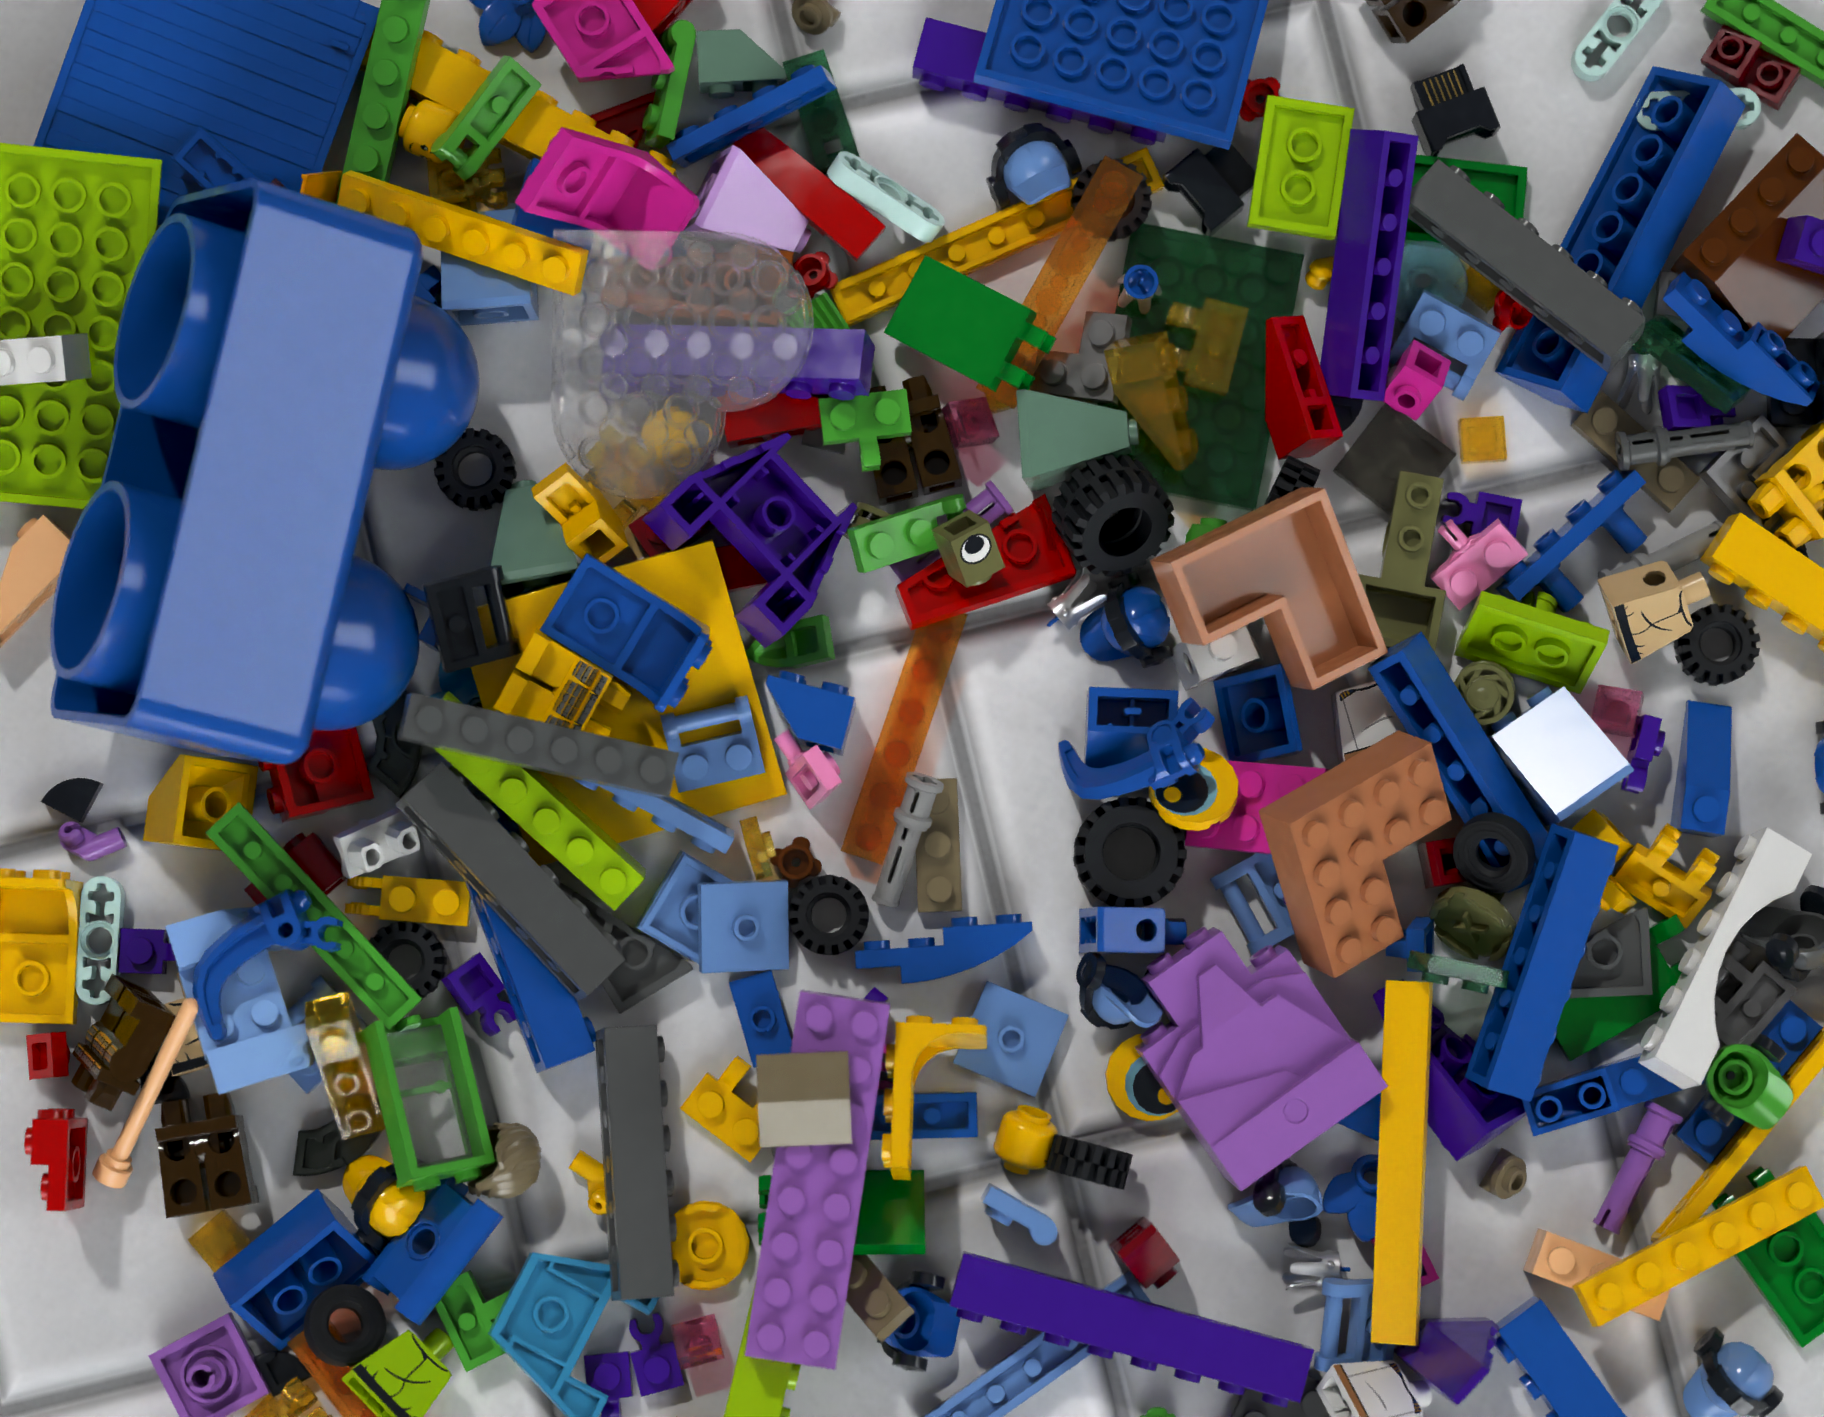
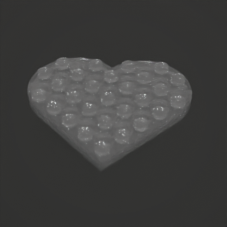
M553 229L554 239L589 250L581 292L572 296L553 289L551 413L558 445L571 467L585 481L603 492L631 499H645L666 495L688 476L701 471L706 464L710 463L723 436L726 412L748 410L772 400L802 369L811 347L814 328L812 302L806 284L798 270L793 268L778 249L761 239L745 234L692 231Z

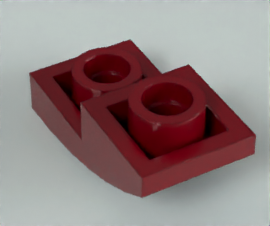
M1725 24L1721 26L1701 58V63L1736 88L1743 87L1752 90L1758 96L1760 102L1776 110L1780 109L1801 75L1799 67L1762 50L1760 41Z

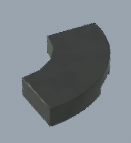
M406 689L392 707L372 720L377 738L374 755L367 765V770L399 798L408 790L416 775L423 747L420 744L397 739L406 697L409 694Z
M348 1092L343 1109L332 1122L318 1129L298 1131L293 1176H312L332 1172L350 1164L370 1149L385 1128L378 1095Z

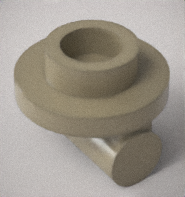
M794 0L791 9L792 17L797 26L804 32L812 35L822 34L830 26L833 27L841 15V12L832 7L827 0Z
M1501 1148L1479 1186L1501 1199L1510 1198L1514 1194L1519 1193L1526 1183V1164L1521 1158Z

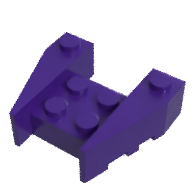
M788 432L762 443L745 453L728 458L711 468L688 476L642 518L672 552L691 538L709 520L768 583L734 617L764 648L783 637L813 606L818 595L817 590L824 575L828 573L834 560L832 558L841 537L846 533L857 509L856 504L852 502L835 515L778 455L777 452L792 438Z

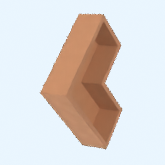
M1301 487L1150 560L1182 643L1205 646L1263 617L1291 687L1315 690L1388 653L1325 488Z
M1398 730L1259 810L1303 963L1336 978L1404 937L1383 860L1452 820L1431 742Z

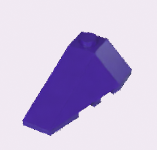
M1385 987L1372 995L1383 1021ZM1432 1004L1427 1123L1439 1138L1442 1146L1449 1151L1457 1162L1488 1144L1523 1118L1526 1112L1520 1098L1486 1089L1465 1078L1476 1041L1468 1034L1461 1038L1444 1024L1443 1013Z
M1486 1317L1424 1318L1419 1322V1345H1398L1394 1349V1353L1424 1380L1431 1389L1458 1406L1490 1372L1493 1354L1489 1350L1496 1345V1339L1493 1336L1499 1331V1326Z

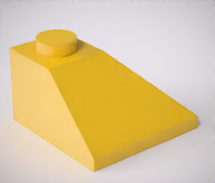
M180 754L148 798L143 841L222 851L205 832L238 802L252 815L258 766Z

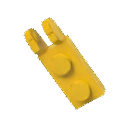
M383 875V878L355 876L347 880V886H352L354 889L367 890L368 888H377L382 890L380 906L367 905L363 902L345 903L344 913L379 916L380 920L469 927L471 897L465 882Z

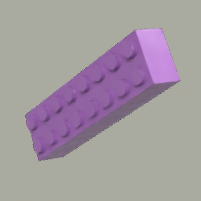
M800 990L791 1053L848 1051L852 1144L776 1147L745 1356L836 1369L890 1011V1003Z

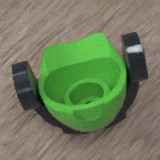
M1759 1034L1749 1045L1729 1044L1718 1049L1704 1077L1706 1084L1704 1088L1707 1091L1705 1102L1701 1105V1108L1713 1120L1725 1127L1729 1126L1735 1118L1733 1115L1759 1129L1772 1128L1784 1116L1793 1101L1792 1089L1770 1062L1780 1063L1787 1053L1775 1041L1763 1034Z

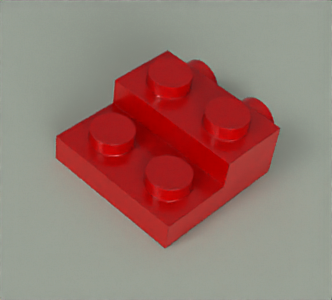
M356 727L336 731L313 729L308 748L298 760L290 764L257 761L262 772L269 770L273 788L267 789L268 805L272 814L280 813L282 823L323 814L337 808L368 802L375 798Z
M37 1109V1119H32V1127H28L25 1132L24 1149L27 1155H31L30 1165H48V1173L42 1175L40 1186L41 1199L47 1201L46 1211H69L84 1207L88 1118L75 1117V1109Z

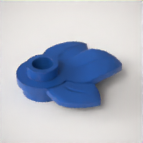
M469 0L473 5L484 10L478 26L483 45H498L515 36L523 48L533 53L543 42L547 31L532 8L534 0Z
M1376 1154L1360 1157L1353 1164L1351 1172L1335 1176L1328 1184L1323 1197V1211L1330 1214L1347 1213V1220L1352 1232L1362 1242H1369L1375 1238L1377 1184L1368 1183L1364 1178V1174L1367 1172L1378 1174V1155Z

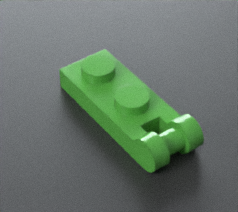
M687 20L676 21L658 38L659 43L675 67V71L670 74L652 76L651 87L655 88L656 92L653 104L650 103L643 118L642 127L647 130L644 144L658 149L673 141L676 133L696 39L695 27Z
M504 55L448 130L435 140L431 147V152L441 161L447 159L454 166L453 171L463 180L469 179L483 164L542 84L511 56ZM465 137L473 143L466 153L458 147Z
M964 494L947 496L847 529L858 572L867 573L938 549L932 533V529L938 526L936 517L946 514L947 521L964 513L963 510L967 508Z

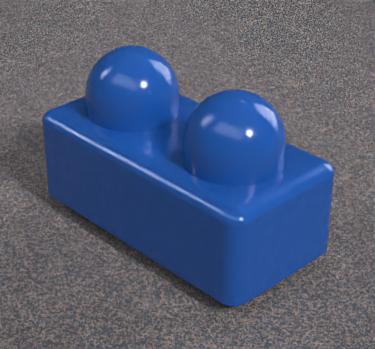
M255 178L177 197L172 203L165 221L157 229L147 245L127 293L119 323L114 355V386L117 399L121 405L101 487L86 505L73 531L56 586L50 630L51 656L56 670L51 695V714L54 718L208 755L276 764H290L298 760L308 748L313 729L336 731L363 725L383 714L401 697L414 674L418 662L420 649L418 637L420 634L417 618L408 596L395 579L376 564L354 555L374 469L403 470L430 462L446 452L468 427L478 402L480 389L477 359L473 347L460 325L439 306L415 296L422 265L423 248L419 236L412 229Z

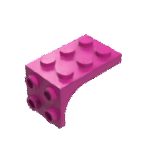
M561 127L557 135L549 142L547 151L533 173L526 179L524 187L515 203L527 213L593 230L623 248L646 269L655 271L660 268L698 209L699 198L647 151Z
M1226 760L1233 767L1239 781L1236 805L1230 816L1220 823L1219 821L1216 824L1210 825L1209 829L1201 831L1186 830L1184 845L1196 848L1271 854L1259 810L1329 769Z

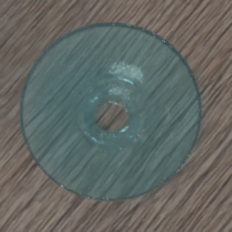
M1425 240L1404 245L1395 313L1397 320L1404 324L1407 322L1424 289L1459 308L1462 306L1468 287L1467 274L1462 261L1453 251L1443 244ZM1420 274H1427L1431 277L1432 281L1429 286L1421 288L1415 284V278Z

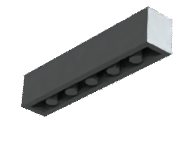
M1438 159L1413 186L1408 218L1609 373L1643 335L1646 318L1643 316L1641 308L1629 298L1623 297L1620 299L1608 290V284L1597 273L1593 271L1586 273L1574 264L1573 257L1558 244L1551 246L1539 237V232L1535 226L1524 218L1517 220L1504 210V204L1494 194L1488 191L1482 193L1471 185L1469 177L1460 168L1454 165L1448 167Z
M412 692L406 697L397 737L398 740L658 798L670 796L679 755L678 752Z
M441 761L395 805L575 999L580 1001L587 997L626 960L619 953L622 949L619 942L609 932L605 930L600 932L589 920L591 914L586 906L574 897L569 899L558 887L561 882L557 875L546 865L542 864L539 866L529 856L530 848L517 833L511 832L509 834L497 821L500 817L495 808L485 799L478 801L467 789L469 782L466 777L454 766L448 768Z
M657 1025L602 1028L595 1032L611 1299L612 1301L674 1296V1287L679 1286L680 1271L677 1260H672L671 1242L676 1240L677 1226L675 1216L669 1215L668 1197H672L674 1191V1180L672 1171L666 1170L665 1152H669L671 1147V1135L669 1126L663 1125L662 1107H666L668 1102L667 1084L665 1080H660L659 1063L663 1062L665 1058L664 1039L662 1036H657Z

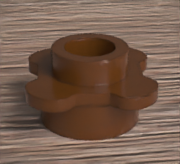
M805 837L794 838L791 845L784 849L776 848L770 855V862L779 868L783 876L782 879L788 881V888L791 889L796 888L799 882L808 876H818L822 870L821 862L814 859L809 850L810 842ZM794 858L800 860V865L798 867H794L792 865V860Z

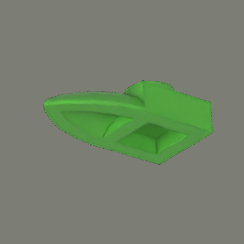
M821 614L800 619L783 637L766 648L755 640L746 651L747 658L763 666L775 668L791 667L794 669L835 660L829 617Z

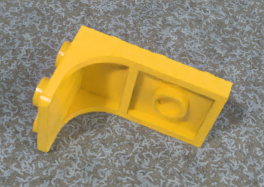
M0 868V1022L77 1024L78 994L75 987L80 901L84 882L70 880L71 872L33 869V878H26V871Z
M913 1015L907 1016L906 1022H896L895 1044H886L885 1065L887 1078H893V1089L885 1088L884 1090L885 1123H892L891 1134L883 1133L882 1136L883 1167L890 1168L893 1180H911L914 1091L921 1069L931 1058L944 1051L953 1049H987V1026L978 1025V1019L954 1017L951 1018V1024L933 1023V1018L929 1016Z

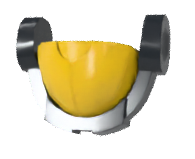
M365 1155L347 1165L343 1173V1190L352 1204L351 1209L354 1210L353 1218L358 1228L356 1234L366 1244L382 1251L389 1242L383 1235L387 1237L400 1236L408 1231V1228L415 1222L420 1211H423L426 1199L425 1192H414L413 1185L397 1188L396 1181L398 1179L394 1164L374 1155ZM416 1158L417 1164L424 1163Z

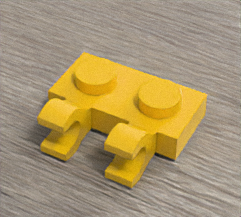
M1666 823L1649 849L1637 842L1616 869L1613 876L1627 892L1670 918L1676 914L1683 927L1687 929L1711 898L1713 889L1706 886L1705 883L1716 871L1717 867L1714 865L1720 856L1704 847L1687 873L1668 862L1667 859L1678 847L1679 843L1676 841L1682 835V832Z
M737 1055L719 1079L707 1072L680 1109L748 1162H751L761 1150L758 1105L756 1103L753 1107L733 1092L751 1068L750 1064Z

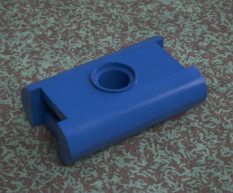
M455 1177L440 1179V1186L429 1189L425 1194L426 1199L423 1211H420L415 1222L408 1228L409 1230L400 1236L392 1237L362 1276V1279L370 1286L387 1296L392 1292L400 1299L394 1308L419 1326H421L504 1217L480 1199H477L475 1203L470 1201L465 1196L469 1191L468 1186L465 1183H456Z

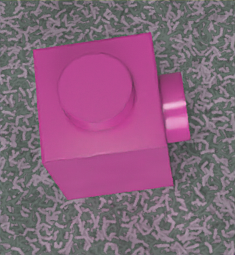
M1413 340L1387 374L1383 402L1395 411L1401 412L1417 421L1443 388L1451 361L1418 341Z

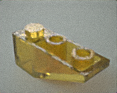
M1167 331L1116 340L1104 350L1114 394L1176 471L1185 470L1197 458L1196 454L1198 453L1199 445L1195 430L1189 428L1186 415L1188 396L1184 386H1179L1176 373L1178 354L1175 345L1169 343Z
M349 991L305 1002V1030L342 1140L386 1129L365 1043H362L361 1028Z

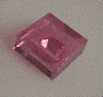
M986 397L952 401L942 408L955 449L992 444L999 437Z
M1598 685L1591 719L1603 733L1636 738L1644 694L1642 691Z
M715 1314L671 1325L677 1359L681 1370L725 1358Z

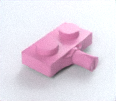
M1499 518L1482 532L1471 535L1468 538L1452 519L1445 523L1455 536L1443 524L1438 529V533L1444 537L1453 550L1448 559L1435 569L1430 576L1441 590H1446V596L1459 611L1480 595L1481 590L1485 591L1528 555L1526 549Z
M789 729L774 739V742H776L789 761L787 762L789 769L785 775L809 810L824 801L842 782L838 776L840 769L836 761L828 752L822 753L818 745H815L808 751H803Z

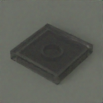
M1385 403L1332 472L1391 516L1397 477L1400 471L1439 478L1456 456V453L1408 416L1395 411Z

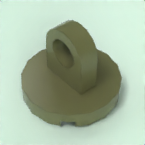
M1465 886L1449 887L1440 892L1429 912L1430 919H1434L1436 924L1434 931L1438 938L1451 950L1466 958L1477 960L1479 956L1489 957L1488 961H1497L1506 956L1516 929V922L1510 912L1500 903L1505 892L1489 893Z

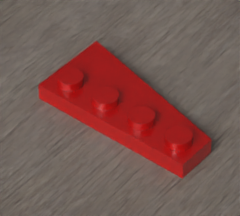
M1046 494L1033 500L1031 505L1018 513L1014 512L991 529L1005 568L993 573L987 582L976 586H964L948 575L941 557L896 586L895 592L910 630L1074 578L1077 571L1066 544L1055 530L1056 525L1052 521V509Z

